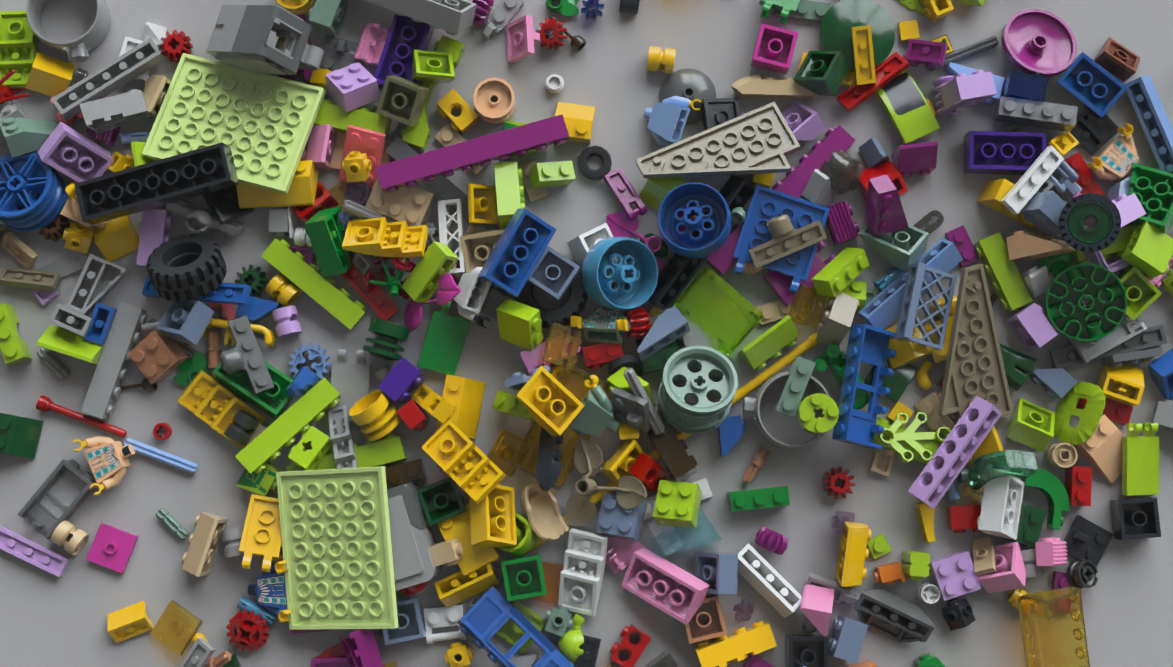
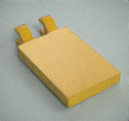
M251 494L239 547V553H244L242 568L250 569L253 555L264 557L262 572L270 573L272 558L279 559L282 545L279 501L277 498Z

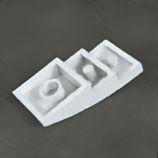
M573 528L569 531L568 549L565 551L564 568L560 573L558 605L567 607L572 612L593 617L596 615L604 575L608 536Z

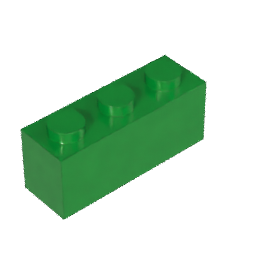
M788 486L727 492L730 512L790 505Z

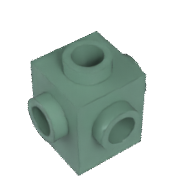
M558 605V607L553 606L552 610L548 609L544 619L547 621L545 630L563 637L566 629L570 630L573 623L572 613L568 612L569 608ZM561 617L562 622H557L555 619Z

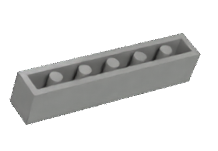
M150 37L51 98V100L67 121L82 112L79 104L108 96L165 59Z
M120 302L80 412L106 420L113 415L115 399L121 393L119 386H121L122 380H125L127 377V366L132 361L127 354L140 341L141 324H146L148 318L146 315L147 311Z

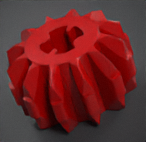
M546 18L545 24L539 23L542 29H536V33H540L541 47L546 46V50H551L552 47L554 50H558V44L564 46L562 39H567L568 36L563 35L567 28H562L564 24L562 21L557 23L556 18L552 20ZM550 31H554V32L552 33L553 36H554L553 38H550V36H551Z
M173 30L172 35L166 32L167 38H161L163 44H160L159 48L163 50L161 53L164 57L167 56L168 61L174 59L176 63H179L183 53L191 55L188 49L193 48V45L189 43L191 41L190 37L185 36L183 31L178 33L177 30Z
M635 307L627 310L624 316L627 317L631 325V330L626 332L628 337L637 340L645 338L650 328V320L645 308Z
M841 466L837 468V472L834 467L830 468L831 474L828 472L824 473L828 480L822 479V483H827L828 485L824 486L823 490L830 489L827 494L829 497L834 494L835 499H839L841 494L842 498H847L846 492L849 494L853 493L849 486L854 487L855 483H850L849 480L854 479V476L847 477L850 470L846 469L843 472ZM836 478L842 480L843 484H840L841 487L835 486Z

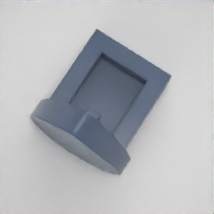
M876 137L870 138L859 147L869 168L887 162L890 159Z

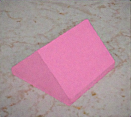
M806 584L803 589L800 610L825 637L828 635L835 589Z

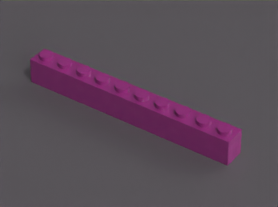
M563 114L375 166L382 191L393 193L402 186H406V188L414 187L417 185V182H432L436 180L435 177L442 175L444 178L450 177L456 171H471L477 165L481 167L489 166L492 164L491 161L498 159L499 162H503L516 154L518 157L527 155L530 150L542 151L547 149L548 145H563L569 139V134Z
M840 125L835 129L831 127L825 133L826 138L822 142L818 140L813 145L812 153L810 155L804 154L798 161L800 165L796 169L792 167L791 171L785 174L787 178L783 182L779 180L772 188L800 198L813 171L818 169L825 173L856 140ZM744 222L742 224H735L732 227L734 231L729 235L724 246L705 261L721 277L738 260L732 257Z

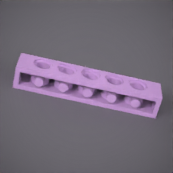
M976 396L947 435L944 442L936 450L931 460L924 467L921 474L913 482L908 492L934 509L1003 413L993 404Z

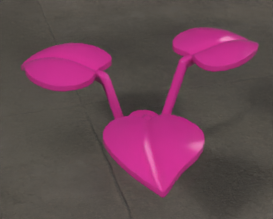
M624 211L606 216V223L613 237L632 238V235L645 241V245L652 251L653 255L661 248L662 237L650 236L646 238L635 232L639 227L637 216L632 221L627 219ZM681 213L679 218H683L684 213ZM690 217L691 221H695V217ZM680 226L679 231L684 232L686 227ZM656 259L659 276L666 265L663 260Z
M445 273L441 276L438 282L436 299H429L427 303L437 302L438 305L444 306L451 300L455 301L454 298L461 290L450 274ZM412 299L407 304L404 322L406 328L410 329V333L420 325L422 320V308L420 306L427 303H417V301Z

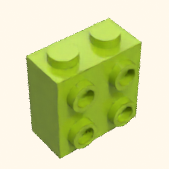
M1146 221L1135 226L1121 258L1151 278L1163 275L1168 270V263L1173 257V238Z
M509 298L496 309L500 339L531 351L542 342L540 310Z

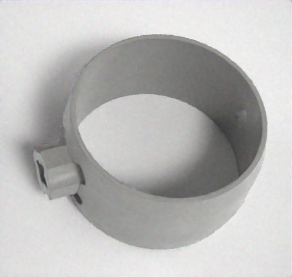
M27 0V19L34 34L51 49L67 54L68 60L71 63L86 61L89 58L88 52L98 47L108 34L111 15L106 0H96L97 14L90 29L81 37L68 42H55L45 37L42 29V14L49 0Z
M790 371L771 377L762 384L755 398L744 397L743 417H753L755 426L761 436L772 445L783 449H800L814 444L826 432L815 434L810 440L799 445L786 444L778 441L768 433L760 417V401L765 389L774 380L788 377ZM810 376L808 383L818 393L829 396L823 384L815 377Z

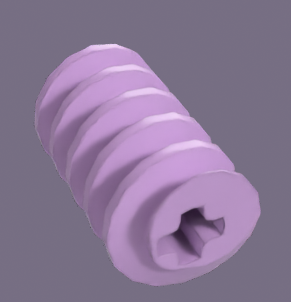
M943 76L932 82L933 86H935L933 91L937 94L934 99L938 101L935 104V107L939 109L936 111L938 116L946 118L961 115V112L955 111L957 108L945 110L940 90L946 84V81L954 79V76Z

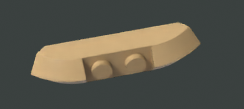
M751 75L741 78L731 85L734 93L740 99L815 101L820 96L799 85L793 78L775 80L773 77H766L764 80H761L760 75Z

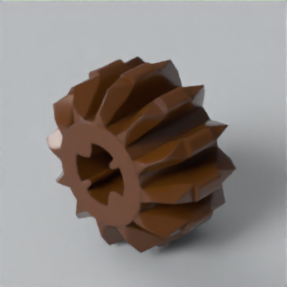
M59 214L49 225L41 228L39 234L48 241L52 239V241L57 242L58 238L62 239L65 228L70 226L71 223L67 222L69 218Z

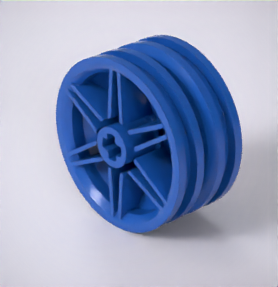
M30 152L13 158L11 154L0 158V221L10 229L18 232H32L49 225L61 213L66 202V184L63 178L50 165L41 161L38 154Z

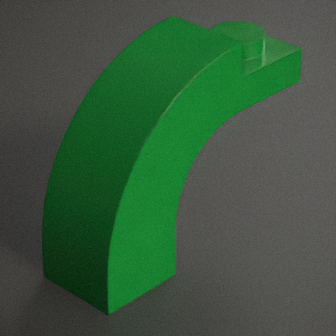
M1022 466L1021 481L1025 483L1024 486L1040 490L1047 498L1049 508L1046 528L1060 530V526L1064 522L1062 511L1070 512L1069 496L1064 485L1055 475L1044 469Z

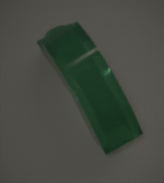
M1004 450L983 455L972 462L973 469L969 471L968 479L973 490H979L990 480L998 477L1013 476L1027 479L1037 471L1035 453L1023 450Z

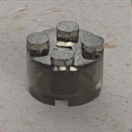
M843 150L833 152L830 155L832 158L829 162L825 160L820 171L830 178L831 189L837 194L842 195L850 190H856L859 186L858 180L865 166Z

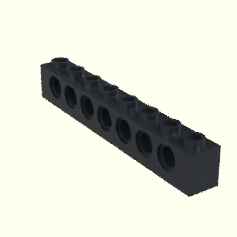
M731 175L719 193L726 200L731 213L736 207L743 208L753 195L755 189L745 179ZM706 210V211L704 212V215H707V214H709L710 212H709L708 210ZM707 222L704 224L706 229L711 227V223ZM694 231L692 233V236L698 237L700 233L698 231ZM675 253L658 276L656 288L647 301L661 311L671 308L707 257L688 259Z

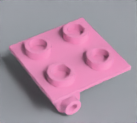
M608 537L605 562L617 575L630 563L633 553L644 547L640 542Z

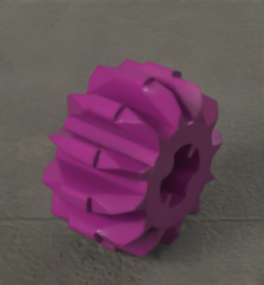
M494 0L472 1V3L477 4L473 20L474 25L481 27L486 22L494 5Z
M760 527L755 536L754 542L772 553L783 555L788 547V537L767 527Z

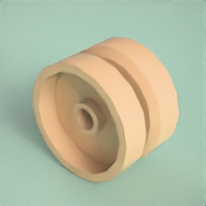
M496 77L487 78L475 88L473 94L475 110L479 118L484 122L493 125L502 124L512 117L516 108L514 91L509 83Z

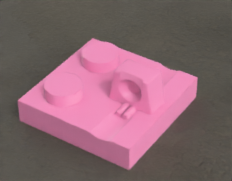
M525 15L506 25L508 62L515 63L528 55L534 54V43L540 41V33L533 32L532 16Z

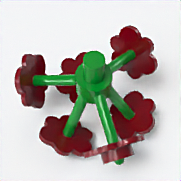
M376 256V260L373 261L372 265L382 264L380 272L375 274L376 280H374L372 271H369L364 276L363 286L366 288V293H369L372 289V284L387 286V289L391 291L392 297H398L399 295L403 296V299H409L410 296L401 287L405 280L401 281L405 272L410 273L415 268L416 264L410 258L394 257L391 263L396 265L395 267L398 269L395 275V270L388 268L385 263L391 260L392 257Z

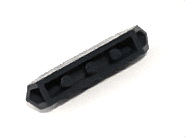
M541 427L535 479L539 487L544 492H547L555 484L561 473L562 464L559 463L561 461V451L559 448L560 444L563 443V434L552 437Z

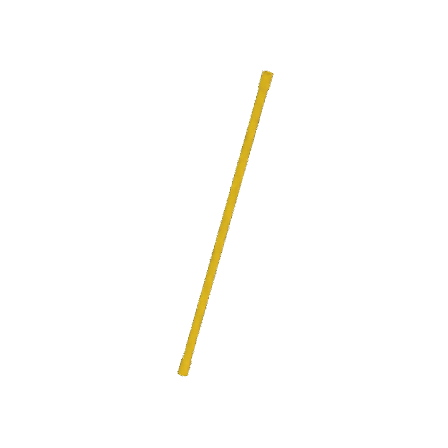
M813 333L799 346L739 388L735 393L732 405L793 362L796 356H801L812 347L818 345L819 342L815 341L818 333ZM682 431L676 434L679 440L683 439V441L692 435ZM656 449L647 455L654 461L661 458ZM611 481L605 487L619 486ZM599 490L590 496V502L596 505L603 500L604 493L611 494L614 491ZM564 515V516L562 517V519L564 520V522H565V520H566V515ZM538 537L531 550H536L547 540Z

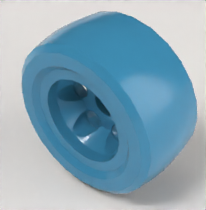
M611 237L601 240L592 246L583 261L582 282L588 296L602 307L613 310L633 309L645 303L656 288L658 281L656 258L645 244L636 239ZM614 257L618 258L617 264L613 261ZM608 268L611 271L609 276L606 275V270ZM612 282L616 283V287L614 289L611 288Z

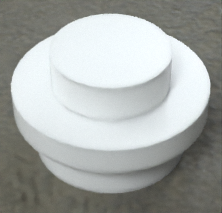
M557 74L548 76L545 81L546 89L551 93H559L564 87L563 78Z

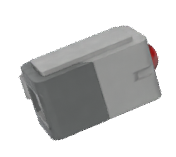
M222 5L206 50L208 54L226 65L255 73L296 75L298 69L318 70L324 54L323 49L307 44L312 26L277 5Z
M413 482L387 489L395 591L407 595L424 591L432 578L438 575L443 568L442 565L436 567L434 565L429 547L435 545L436 541L417 490H420V488Z

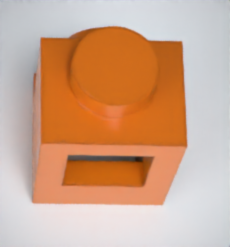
M896 561L876 566V572H873L876 584L884 583L887 586L895 584L896 580L906 582L901 562Z

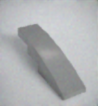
M343 405L327 409L330 438L333 443L337 469L358 468L347 406Z

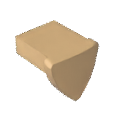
M885 448L874 449L873 452L875 453L869 471L889 477L897 454Z

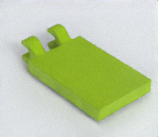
M1127 423V437H1122V495L1159 494L1160 436H1155L1159 429L1158 423Z

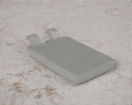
M338 349V363H332L331 385L341 395L339 398L340 402L335 407L346 405L349 414L352 406L370 393L371 365L366 364V351L357 350V364L347 363V350Z

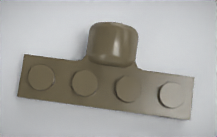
M780 215L767 222L771 240L747 251L754 268H759L827 239L820 220L795 229L788 215Z

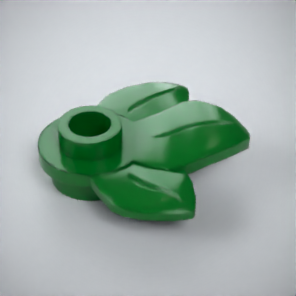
M546 0V7L550 12H559L565 17H572L579 13V9L575 6L579 0ZM556 1L559 5L555 7L552 5V2Z
M1072 252L1040 258L1037 259L1036 265L1039 268L1046 266L1047 270L1056 275L1065 268V262L1073 260L1074 256Z
M197 351L192 359L187 358L178 366L180 373L173 377L174 381L181 386H188L200 370L207 373L205 371L207 367L205 356Z

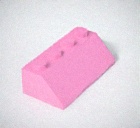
M645 547L633 553L621 584L623 588L685 625L689 623L703 603L710 586Z

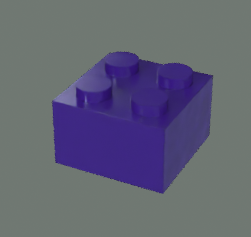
M403 357L379 384L378 388L399 404L401 402L405 403L412 394L410 392L414 387L418 388L422 384L425 374Z

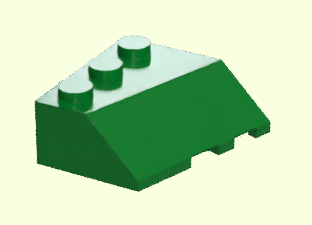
M1132 162L1129 196L1135 193L1146 212L1145 215L1135 219L1133 222L1139 225L1147 221L1165 234H1168L1173 224V174Z

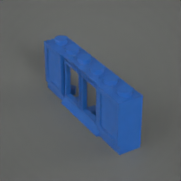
M851 324L838 407L839 417L834 426L833 440L868 449H882V445L873 443L874 434H882L884 431L883 426L876 425L877 415H885L887 412L886 407L879 406L880 396L890 394V389L882 387L883 377L893 375V370L885 368L886 358H894L896 356L895 350L888 349L889 339H895L896 333L868 324ZM860 362L875 366L872 386L857 382ZM856 389L870 392L868 412L853 409Z
M493 586L457 622L460 625L458 628L465 635L469 634L474 639L473 643L479 649L483 648L488 653L487 657L493 663L498 662L502 667H516L509 659L529 638L545 652L532 667H575ZM510 618L525 634L503 655L489 640Z

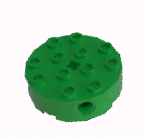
M1089 262L1071 264L1059 271L1048 284L1044 299L1047 316L1054 327L1068 338L1083 342L1100 340L1114 332L1124 319L1128 306L1126 289L1118 276L1102 265ZM1083 297L1091 299L1088 302V306L1080 304L1083 301Z

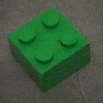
M541 554L501 561L507 601L547 595L548 591Z

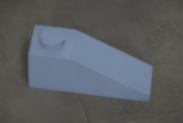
M676 306L664 310L658 316L640 344L637 353L641 362L690 331L687 320Z

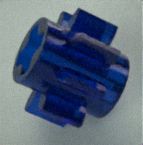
M599 0L582 1L584 8H581V13H586V20L593 18L595 21L598 15L602 17L603 13L600 10L604 9V4H599ZM593 6L596 7V10H595V9H592L591 11L589 10V7H590V8H593Z

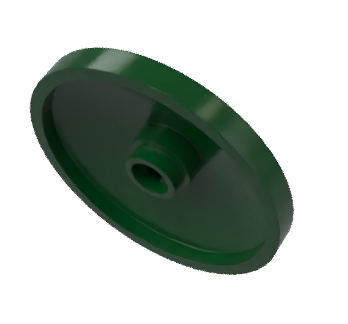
M841 0L834 4L822 19L819 28L821 48L823 51H841L850 66L848 71L855 72L851 27L871 25L874 64L876 68L888 57L894 46L895 28L888 12L872 0Z

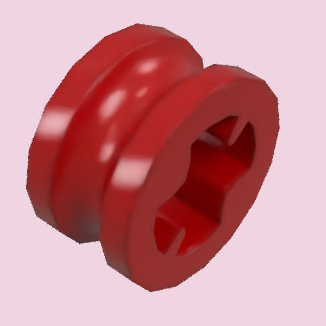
M159 423L154 426L153 435L158 440H166L172 435V427L167 423ZM161 426H164L163 429H167L164 437H161L162 434H158Z

